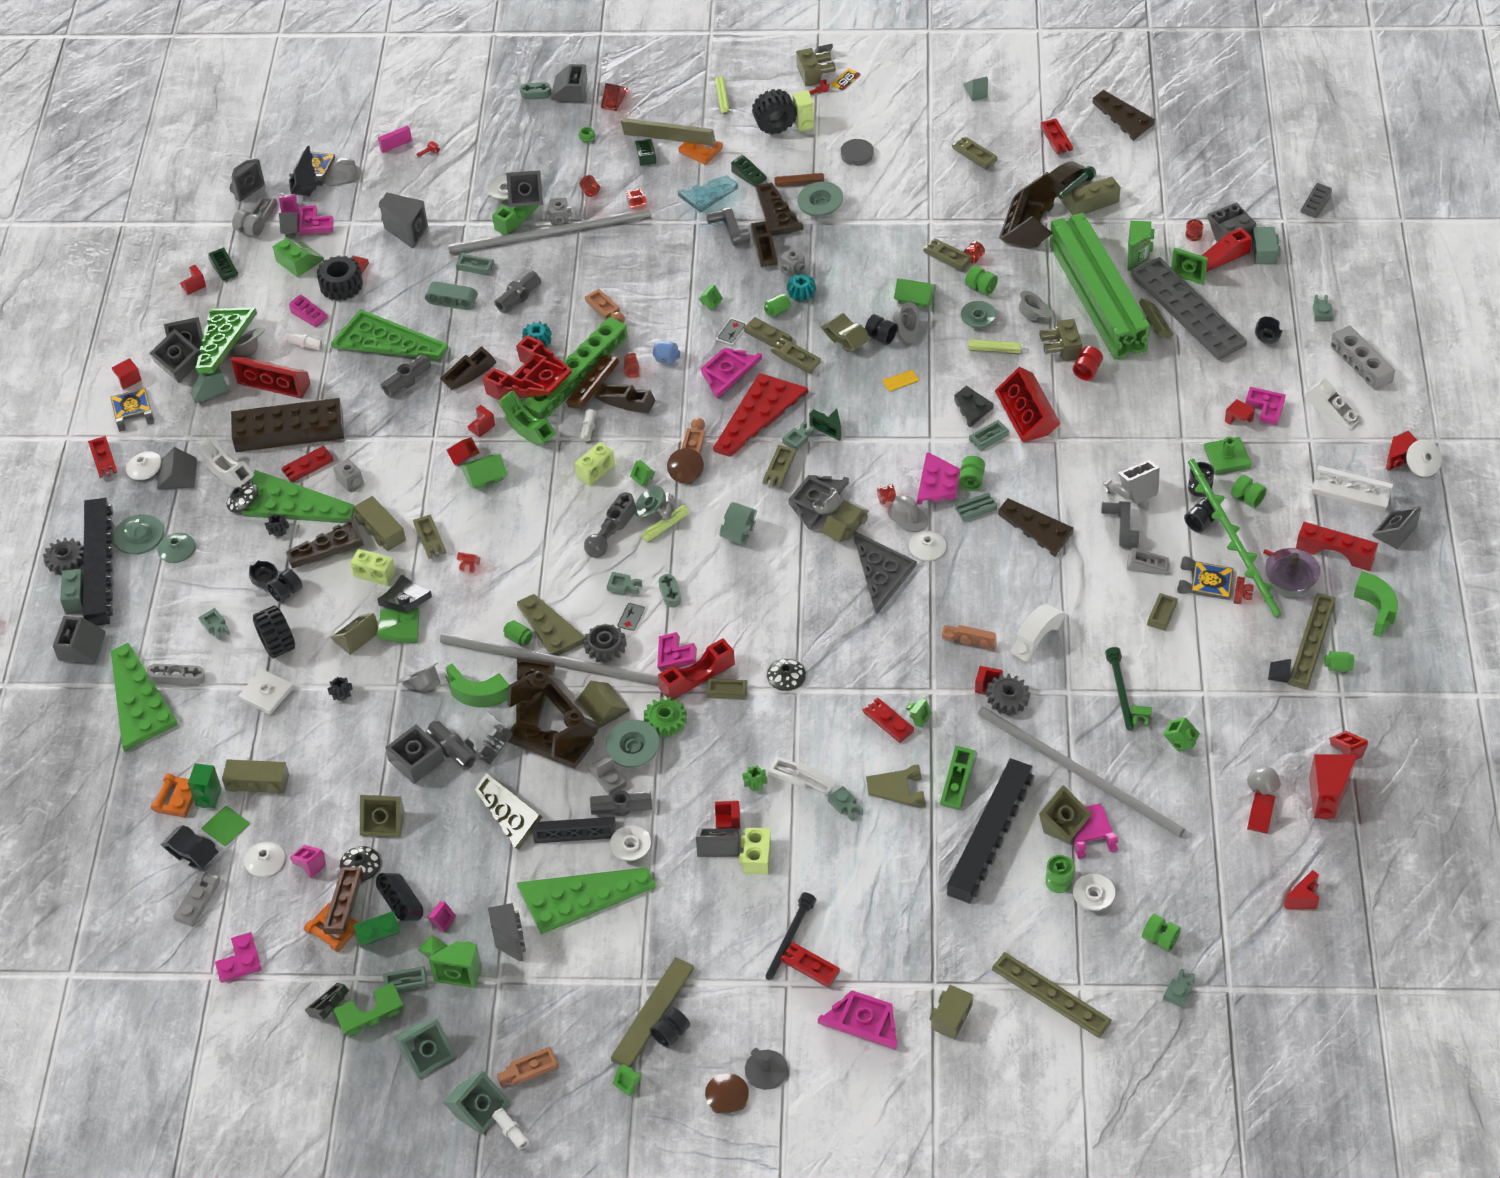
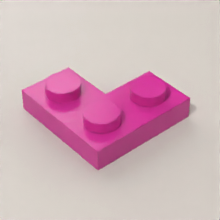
M317 205L300 206L299 234L334 232L333 216L317 217Z
M1250 387L1245 404L1262 408L1260 422L1278 425L1286 394Z
M677 632L659 636L657 668L662 672L672 666L678 668L695 664L697 658V647L695 644L692 643L679 647L680 636Z
M251 932L231 938L235 952L234 956L215 961L221 983L262 970Z

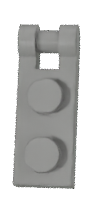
M200 870L194 884L175 912L174 920L193 927L217 889L220 877L216 875L210 876L207 872ZM204 883H208L207 887H203Z

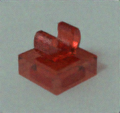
M458 552L457 560L461 562L459 570L464 572V567L469 565V572L473 573L475 571L474 564L480 565L481 558L474 554Z
M1237 577L1234 604H1241L1242 597L1246 600H1252L1253 593L1251 592H1253L1254 585H1244L1245 577Z

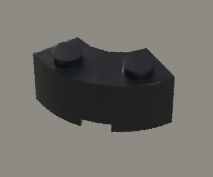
M184 825L177 827L160 844L179 861L181 858L189 861L188 865L195 869H203L219 852L212 840L196 835L191 828Z

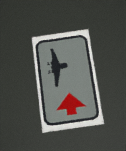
M731 317L715 339L733 345L748 323Z
M628 601L615 627L635 633L647 605Z

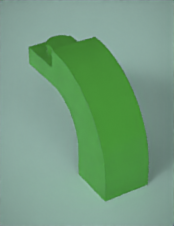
M510 391L497 401L505 412L506 416L504 418L509 425L529 442L544 444L556 434L547 418L538 419L532 416L514 391Z
M1361 571L1354 597L1365 600L1376 607L1379 615L1375 623L1373 635L1381 637L1383 630L1387 631L1389 624L1394 625L1398 610L1397 597L1393 589L1384 580Z
M453 663L446 666L447 675L445 677L450 685L451 695L459 702L472 707H490L508 700L509 684L500 673L488 680L474 682L464 678Z

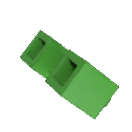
M502 205L492 215L494 230L504 235L511 234L539 205L512 207L511 209Z
M393 982L373 991L376 1006L369 1012L360 1011L353 1000L333 1009L334 1016L344 1036L347 1034L349 1036L356 1035L361 1032L360 1028L366 1025L373 1027L381 1022L380 1019L386 1016L392 1018L401 1013L400 1010L403 1009V1003Z

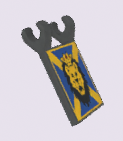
M311 152L317 186H323L325 176L335 158V154Z
M146 388L110 397L119 432L126 430L125 419L145 415L147 424L154 423Z
M1187 556L1182 558L1180 568L1182 570L1194 569L1192 584L1185 580L1179 581L1178 593H1194L1220 599H1230L1233 568L1198 562Z

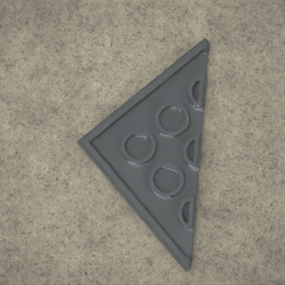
M855 531V544L875 613L878 614L917 566V561Z

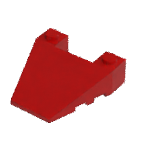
M526 335L516 345L519 360L524 364L513 375L493 368L482 380L486 394L500 400L510 391H514L518 398L550 395L572 371L562 360L557 359L553 352L544 346V343Z

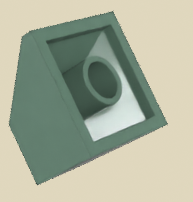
M437 1018L413 1025L394 1036L402 1055L417 1078L426 1075L456 1057Z
M480 1071L458 1085L443 1103L457 1119L479 1134H483L494 1122L492 1117L494 1112L500 1108L505 1109L510 1101L485 1072Z

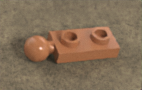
M600 289L585 296V301L605 320L612 317L622 323L625 322V316L620 312V308Z
M694 418L691 421L692 429L687 428L682 448H690L700 454L705 438V422L701 418Z

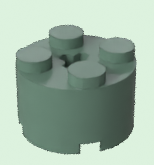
M730 503L724 516V525H721L720 537L746 546L749 539L747 534L749 531H753L756 524L754 519L757 510L739 503Z

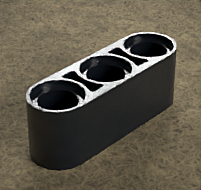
M380 873L376 878V887L391 910L394 911L397 919L400 921H419L424 912L422 904L403 876L399 873Z

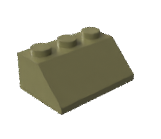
M1111 176L1077 187L1064 199L1060 200L1071 215L1087 214L1118 203L1121 187Z

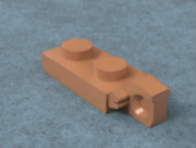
M945 625L942 631V639L950 642L954 640L965 645L972 644L983 649L994 650L997 645V636L994 632L962 625L958 627Z
M547 1047L510 1062L505 1071L497 1074V1079L501 1087L510 1084L517 1085L558 1069L559 1065L551 1048Z

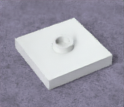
M261 669L238 697L240 701L271 715L293 690L294 686L292 683Z

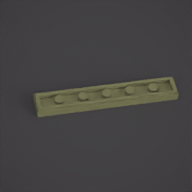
M629 118L621 120L625 135L714 146L716 143L714 131L710 128Z
M1320 593L1316 594L1288 685L1308 690L1336 597Z
M1006 952L992 966V971L1097 1038H1100L1111 1024L1112 1019Z
M677 957L674 958L612 1054L611 1061L619 1065L625 1064L627 1067L633 1066L652 1036L650 1028L657 1021L662 1020V1015L670 1008L693 972L694 965Z

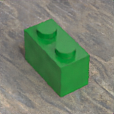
M195 763L188 781L194 803L201 808H215L222 789L214 765Z
M394 911L353 925L360 947L400 934V928Z

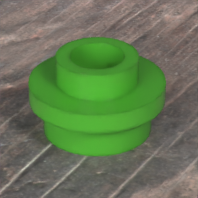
M591 127L581 128L579 132V139L581 141L589 142L595 138V132Z

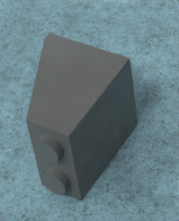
M386 192L379 201L384 229L409 247L415 248L428 227L424 201Z

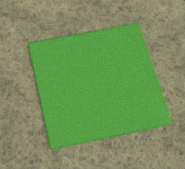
M225 806L201 829L223 846H227L250 822L228 806Z

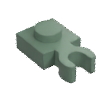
M1315 295L1313 304L1314 321L1333 320L1332 305L1327 303L1328 295H1324L1323 300H1320L1318 295Z
M803 422L799 430L793 428L782 438V443L788 447L795 448L797 451L808 442V437L814 434V427L806 429L807 423Z
M612 572L606 586L607 591L626 594L628 590L632 594L638 595L640 593L639 588L635 586L642 587V580H631L630 575Z
M215 608L198 617L200 623L209 634L214 632L218 640H221V632H226L227 635L230 634L228 626L225 625V619Z
M844 786L828 796V802L840 814L846 811L851 821L855 820L853 812L863 815V808L856 804V798Z
M1185 969L1179 971L1178 981L1172 978L1163 996V1000L1181 1008L1184 1007L1192 992L1190 985L1194 983L1195 979L1194 973H1192L1190 978H1184Z

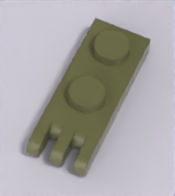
M966 136L952 145L955 151L984 169H987L997 161V155Z
M936 238L923 249L926 254L961 271L972 261L971 255Z
M1143 298L1140 299L1139 304L1147 315V321L1154 326V332L1160 337L1164 336L1170 339L1174 333L1155 304Z
M756 317L744 327L745 333L772 347H775V344L781 338H785L790 342L793 340L789 334Z
M781 338L775 344V347L771 349L773 354L809 374L821 363V358L785 338Z
M778 445L763 478V484L767 485L770 480V486H774L776 481H778L777 487H782L796 455L795 448Z
M431 514L414 519L415 529L428 559L432 558L431 552H434L435 556H439V549H441L442 554H446L445 546Z

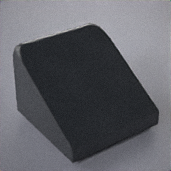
M1292 659L1270 662L1268 680L1288 683Z

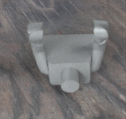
M1148 460L1119 472L1122 485L1112 482L1111 479L1104 482L1103 485L1106 487L1107 493L1111 491L1116 492L1123 498L1137 503L1138 507L1144 508L1149 505L1148 499L1158 494L1160 469Z

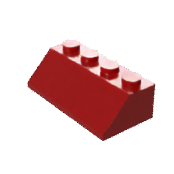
M231 358L236 381L240 385L302 399L311 384L309 374L304 370L253 358Z
M1019 366L995 390L1022 442L1048 436L1061 424L1032 372Z

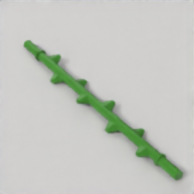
M1190 459L1188 464L1195 475V479L1199 482L1195 492L1205 493L1215 510L1211 517L1221 521L1231 539L1227 549L1238 551L1248 569L1244 576L1254 580L1264 598V602L1267 603L1274 617H1279L1281 612L1273 599V595L1269 592L1273 586L1263 582L1253 564L1257 554L1249 553L1245 550L1236 534L1240 527L1230 523L1220 505L1225 497L1214 495L1204 477L1205 474L1201 472L1195 459Z

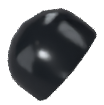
M1261 317L1255 326L1257 339L1264 344L1278 342L1283 331L1280 330V322L1273 317Z
M258 560L254 565L249 566V578L252 584L258 588H267L266 583L274 577H278V570L275 565L268 561Z

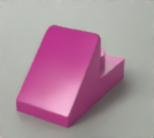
M303 845L289 857L293 864L302 866L310 878L314 877L326 866L323 850L308 845Z

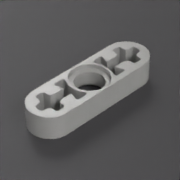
M152 664L147 669L148 680L152 683L200 685L205 680L204 669L200 666ZM174 672L181 673L178 677L171 676Z

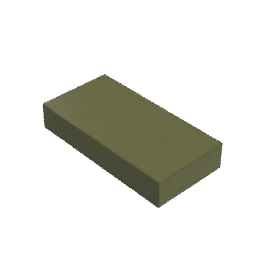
M1159 593L1147 621V626L1166 631L1178 603V598Z
M708 678L706 697L746 700L747 680Z

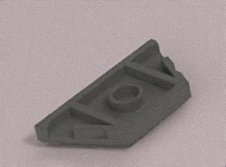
M808 475L788 499L789 505L807 528L812 530L823 516L814 511L812 503L821 498L822 492L830 494V488H835L840 495L849 484V478L843 477V480L832 479V476L819 477L817 475Z

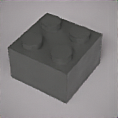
M174 329L149 354L159 367L180 383L196 367L198 356L201 355V352Z
M417 724L385 747L388 761L413 784L445 761L442 747Z

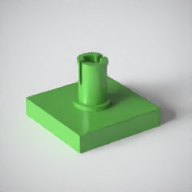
M1226 437L1224 440L1204 443V450L1210 464L1214 468L1215 475L1251 469L1252 463L1240 437Z

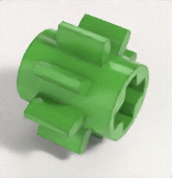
M758 765L747 767V773H742L744 787H749L752 791L762 790L763 784L768 783L766 770H761Z

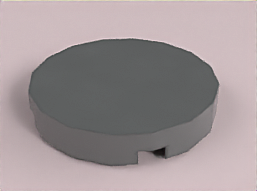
M863 139L848 140L841 147V158L850 165L851 163L856 166L867 164L874 155L872 144Z

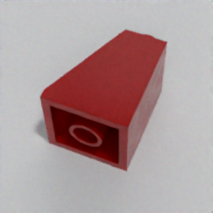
M1314 754L1309 776L1314 818L1324 820L1335 819L1351 781L1356 754Z

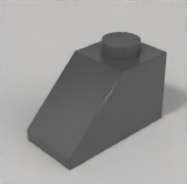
M298 212L279 213L280 234H285V237H296L295 233H299Z

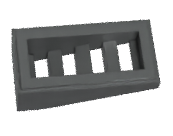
M1316 183L1300 212L1317 218L1331 198L1332 188Z

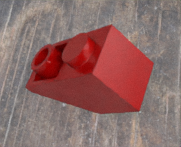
M1409 430L1393 437L1386 464L1387 471L1407 463V451L1414 442L1418 441Z

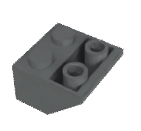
M569 64L555 76L551 100L583 101L588 80L586 65Z
M1237 202L1207 215L1217 242L1226 234L1241 227L1252 237L1253 227H1256V222Z
M63 616L53 644L57 659L60 661L96 663L106 632L82 617Z
M513 903L489 907L488 912L495 947L514 959L523 961L522 952H526L519 910L514 911Z

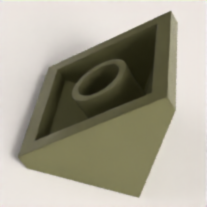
M374 613L359 615L331 636V639L351 655L377 635L378 625Z
M590 681L578 697V700L598 721L599 728L630 711V708L609 683Z
M1064 785L1059 788L1039 813L1043 832L1067 843L1072 840L1092 815Z
M361 794L360 835L400 837L405 815L401 796Z

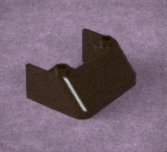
M1046 172L1020 190L1011 201L999 239L1008 244L1030 248L1038 247L1042 241L1052 235V232L1040 223L1042 215L1046 211L1052 210L1055 198L1066 187Z
M537 671L509 685L507 704L509 707L543 691L564 715V723L568 728L553 735L551 752L553 758L594 737L598 733V721L561 680L544 672Z

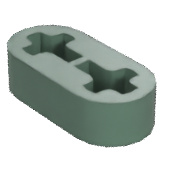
M546 82L523 84L520 87L521 97L524 99L547 98L551 95V86Z
M671 574L662 575L659 578V589L664 603L668 607H677L681 603V592L676 579Z

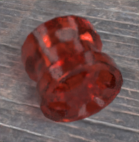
M591 175L584 176L579 182V186L588 197L595 196L600 190L599 184Z
M1197 219L1189 220L1186 224L1185 237L1190 241L1200 240L1203 236V223Z
M973 241L963 252L972 256L971 263H976L979 257L984 255L985 248L980 242Z
M888 484L887 487H877V495L881 505L889 501L893 503L895 500L896 492L893 484Z

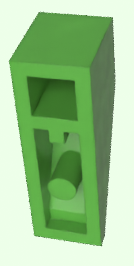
M955 745L940 805L960 810L978 753L975 750Z

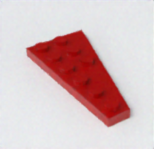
M759 373L713 447L714 452L731 457L746 445L745 442L757 436L759 434L758 431L763 427H768L785 413L786 408L798 402L797 399L802 395L808 394V388Z

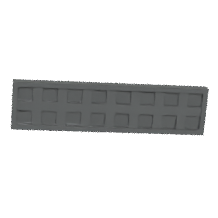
M1158 257L1131 271V276L1217 360L1247 346V340L1162 258Z

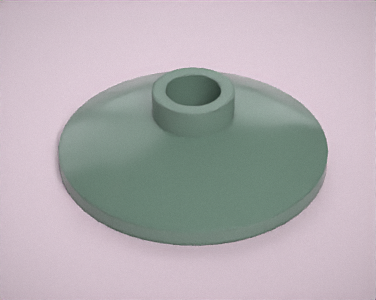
M973 301L967 303L962 308L961 319L971 327H986L995 321L996 310L987 302Z
M653 486L644 491L636 501L637 511L635 514L639 518H646L654 514L664 501V490L660 486Z
M173 533L160 541L157 551L162 560L169 563H178L188 559L193 554L195 542L191 536L185 533Z

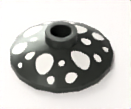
M252 482L236 487L226 502L229 511L237 513L248 508L257 497L258 487Z
M784 658L777 660L767 670L769 684L780 691L797 689L805 681L806 671L804 666L793 659Z
M358 846L344 853L340 860V870L342 867H362V882L376 875L380 868L381 860L374 849L367 846Z

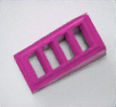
M301 294L289 303L290 311L293 315L315 328L328 318L327 314Z

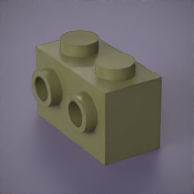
M949 985L946 992L942 991L938 1001L940 1004L937 1009L934 1008L932 1010L929 1020L932 1021L931 1030L956 1039L973 1006V994Z

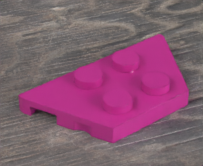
M723 348L701 368V373L714 396L718 399L762 360V354L757 352L756 355L746 354L744 350Z
M926 452L916 504L921 505L923 501L931 499L933 502L956 499L961 469Z
M852 990L844 996L843 1000L835 1003L828 1013L824 1016L820 1015L818 1018V1024L894 1050L897 1049L892 1003Z

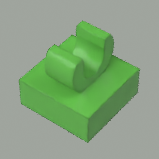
M710 285L699 298L702 305L706 304L709 310L715 309L723 299L715 285Z
M638 460L635 462L630 477L639 485L647 486L649 479H653L655 471L642 460Z
M920 698L916 704L911 702L906 707V710L910 711L909 717L913 719L915 726L922 727L932 714L926 699Z
M1132 705L1131 715H1135L1133 724L1136 725L1137 719L1141 717L1145 721L1144 726H1147L1148 717L1152 715V707Z
M622 1064L618 1067L612 1084L630 1096L635 1092L642 1075L635 1073L632 1067Z

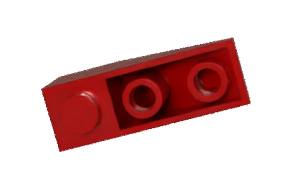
M1242 227L1226 234L1201 255L1208 258L1206 272L1250 253L1252 237Z

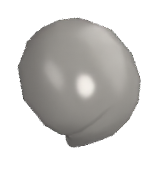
M830 488V494L822 492L821 498L812 503L813 509L819 515H829L835 512L840 505V497L837 490Z
M1267 766L1252 770L1247 778L1251 790L1254 792L1255 789H1258L1262 795L1273 793L1281 786L1277 772Z

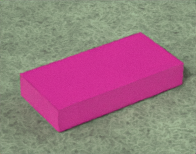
M408 125L378 137L381 152L384 153L411 142V131Z

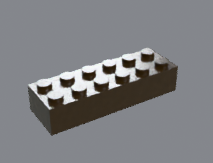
M340 398L231 411V431L235 452L344 439L343 410Z

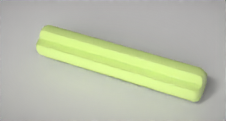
M722 76L716 77L715 83L720 111L728 113L729 103L725 81Z
M970 339L968 349L1020 353L1021 343Z
M684 505L680 506L672 512L669 520H660L644 531L642 538L646 542L651 541L689 514L688 508Z

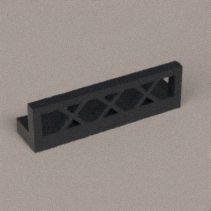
M615 817L541 821L537 825H532L534 844L611 839L612 835L616 832Z

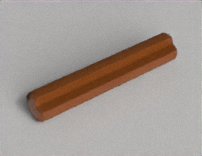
M824 174L777 176L774 181L776 187L824 182Z

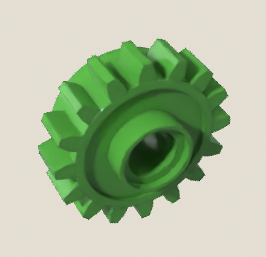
M660 697L658 702L655 699L652 700L653 705L647 704V710H644V721L652 725L660 737L677 735L680 729H684V724H687V711L684 709L683 703H678V699L671 701V697H668L667 700Z

